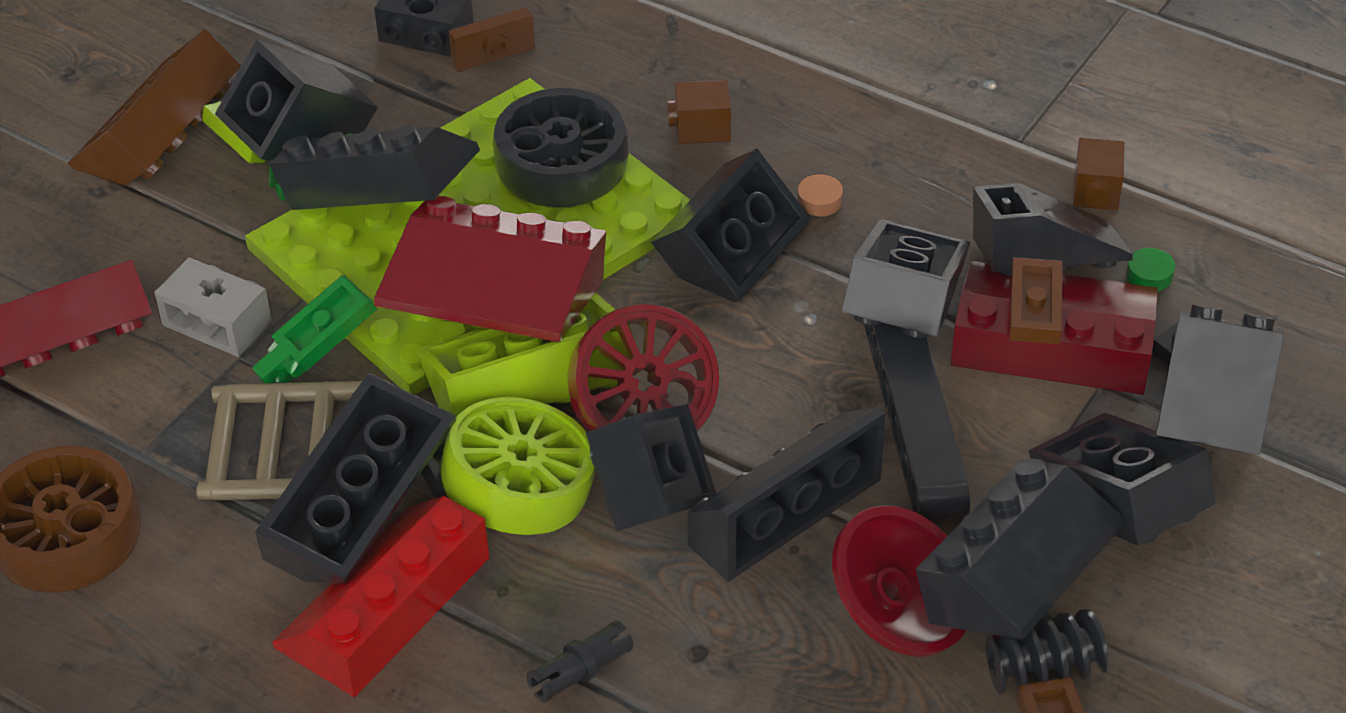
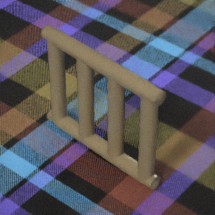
M362 381L213 386L212 398L213 402L217 403L206 479L205 482H198L196 489L197 498L199 500L279 499L293 479H276L286 402H314L309 446L310 455L332 424L334 401H348ZM237 403H266L256 479L226 480Z

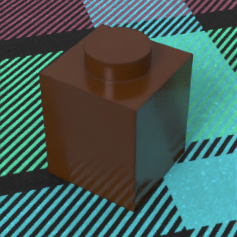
M728 81L675 82V100L667 101L668 125L669 127H677L678 143L692 144L731 141V105Z
M1079 137L1074 170L1073 206L1118 211L1124 179L1125 141Z

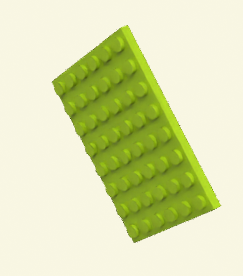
M531 78L440 127L477 142L480 151L438 196L450 197L456 203L470 206L481 204L494 205L503 212L519 215L523 213H538L543 215L546 220L562 223L581 221L588 223L591 228L605 230L606 243L603 280L655 249L651 241L690 201L688 197L630 153L625 173L620 182L606 195L589 203L571 207H547L529 203L512 194L501 182L495 167L493 134L497 119L505 108L527 94L544 90L542 86ZM424 201L290 210L245 235L247 248L307 304L341 275H345L374 303L375 294L410 215ZM377 307V310L345 338L399 388L417 395L430 387L418 358L417 349L484 327Z

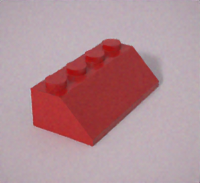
M445 496L409 506L374 541L346 583H331L272 641L273 647L355 698L489 559L485 518Z

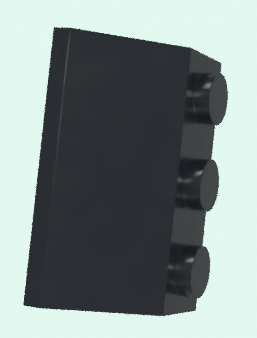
M758 148L724 163L651 241V244L678 278L727 300L737 302L747 293L811 218Z

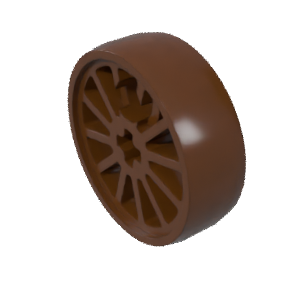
M82 446L51 447L26 455L0 472V572L14 584L29 590L50 593L80 589L110 575L124 563L133 551L138 541L141 527V511L134 485L124 468L106 453ZM68 484H77L75 488L68 486ZM96 487L100 488V489H98V490H96L95 492L92 493V491L94 490V488H96ZM29 500L32 502V507L21 504Z

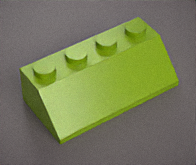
M595 293L560 342L481 328L418 348V358L438 407L456 417L467 407L477 402L498 397L525 398L545 404L553 402L568 403L571 402L568 392V369L577 343L595 322L616 309ZM618 331L607 332L603 336V340L630 359ZM596 349L593 350L589 360L590 366L621 370L618 365ZM587 377L589 390L598 387L607 389L617 386V380Z

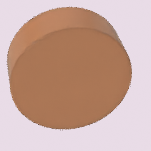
M819 174L806 177L800 182L797 201L807 214L818 217L828 216L837 212L842 206L843 187L837 179Z

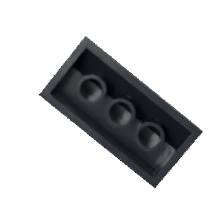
M407 125L393 131L383 132L373 128L359 134L350 135L334 132L318 138H308L306 135L296 136L283 144V151L269 165L291 210L428 201L436 199L480 151L477 142L439 127L415 128L414 125Z
M368 372L256 529L255 533L262 559L305 582L346 583L450 431L451 426L456 422V416Z
M880 407L842 412L828 422L816 425L810 430L808 435L788 448L779 449L769 460L754 470L740 474L729 486L712 497H707L697 502L692 510L687 512L688 546L721 577L729 582L879 482L882 471L886 412Z
M1040 459L1021 460L916 568L929 624L1024 639L1124 525L1122 515L1067 465L1044 463Z

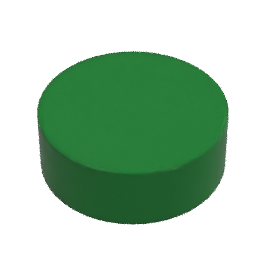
M1141 248L1134 251L1133 260L1128 261L1126 276L1131 284L1157 287V291H1161L1169 287L1173 281L1175 262L1163 250Z

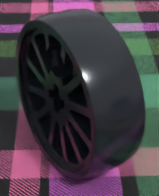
M551 88L527 94L511 103L497 119L493 134L494 163L503 185L512 194L524 201L547 207H571L589 203L610 192L620 182L625 173L629 151L628 132L624 118L617 107L609 100L586 90Z

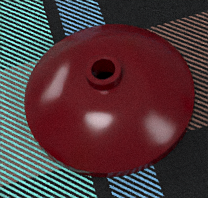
M876 506L865 509L845 524L838 534L833 548L832 571L834 582L840 599L851 618L874 641L903 655L914 657L932 656L953 646L967 631L929 624L916 573V568L942 543L947 535L920 514L897 506Z

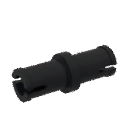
M617 620L612 621L607 627L582 642L577 639L564 645L563 653L540 667L527 672L526 678L530 689L546 679L551 680L534 693L535 697L539 701L546 703L553 696L578 681L586 683L594 679L598 674V669L624 653L632 651L634 646L630 634L613 644L610 643L611 640L618 637V634L627 628Z

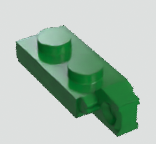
M341 275L271 336L274 342L268 349L269 353L254 365L252 370L262 383H287L293 378L301 376L303 372L308 371L377 310V307L345 275Z

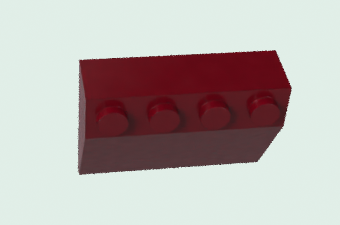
M437 196L435 200L424 201L410 215L375 294L374 306L560 342L603 282L606 231L591 228L588 223L581 221L562 223L546 220L543 215L538 213H523L519 215L503 212L494 205L481 204L470 206L456 203L450 197Z
M970 262L955 321L951 366L1144 395L1154 341L1157 287L1062 274V331L1060 344L1009 341L1011 276L993 272L988 263Z

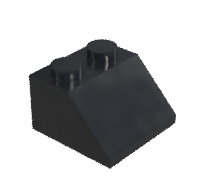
M688 404L633 415L586 432L590 445V458L598 470L606 496V509L613 518L616 531L690 510L700 500L707 497L710 498L716 494Z

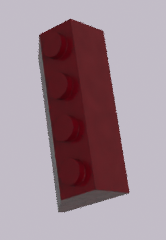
M132 259L0 305V378L6 376L4 366L21 360L25 369L53 359L50 350L68 344L71 352L99 343L96 334L114 328L116 335L119 336L144 327L141 318L148 316L152 311Z

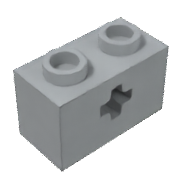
M190 257L154 292L163 326L237 357H240L272 322L266 288L254 281L244 280L224 272L214 265H207Z

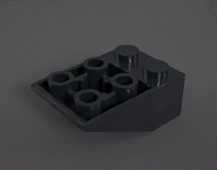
M1020 183L973 187V239L993 272L1011 276L1013 257L1062 261V271L1069 270L1074 265L1090 264L1094 267L1108 268L1115 266L1120 261L1133 260V253L1108 220Z

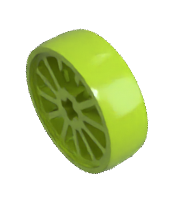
M518 397L491 398L477 402L463 410L456 417V422L451 426L446 436L441 458V479L449 499L485 518L486 527L518 535L548 533L572 522L579 515L588 500L596 468L590 458V445L586 431L578 422L555 407L539 401Z

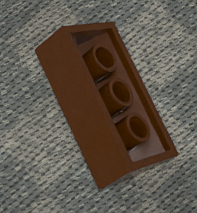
M204 28L167 57L69 160L68 164L75 170L125 186L139 176L147 180L164 164V161L159 156L165 150L168 153L173 152L188 137V134L184 131L188 124L195 127L202 121L203 106L207 105L212 98L215 101L220 100L227 93L233 82L230 78L241 65Z

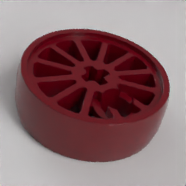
M637 304L625 306L600 318L585 332L577 343L568 369L570 401L578 420L588 432L620 421L632 404L637 405L636 415L647 413L648 404H650L653 411L675 407L667 400V387L670 382L680 383L687 390V404L689 405L696 430L699 432L714 409L719 390L717 358L705 334L695 323L681 313L657 305ZM630 324H639L641 327H645L642 354L639 352L628 327ZM655 327L667 332L670 337L657 356L653 354ZM609 331H618L630 359L605 342L603 336ZM677 341H679L687 350L689 356L673 363L665 364L664 359ZM596 349L618 365L621 370L590 366L589 360L593 350ZM688 364L694 365L697 379L692 374L678 369ZM642 370L648 372L647 381L653 384L644 391L638 389L639 380L633 377V375H637ZM587 377L617 380V386L592 396L589 391ZM620 394L624 401L610 421H607L596 408V404Z

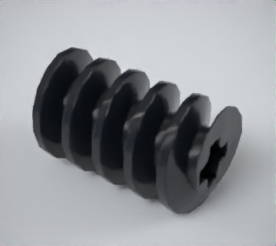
M1088 609L1079 610L1074 618L1069 613H1059L1055 617L1054 622L1049 617L1043 616L1024 639L991 634L987 637L986 641L987 664L993 685L999 695L1006 692L1007 677H1013L1018 688L1020 685L1027 684L1029 673L1034 674L1037 682L1048 681L1049 670L1052 669L1055 670L1058 679L1070 677V666L1076 667L1083 680L1089 679L1092 662H1096L1102 673L1107 671L1108 653L1103 628L1097 616Z

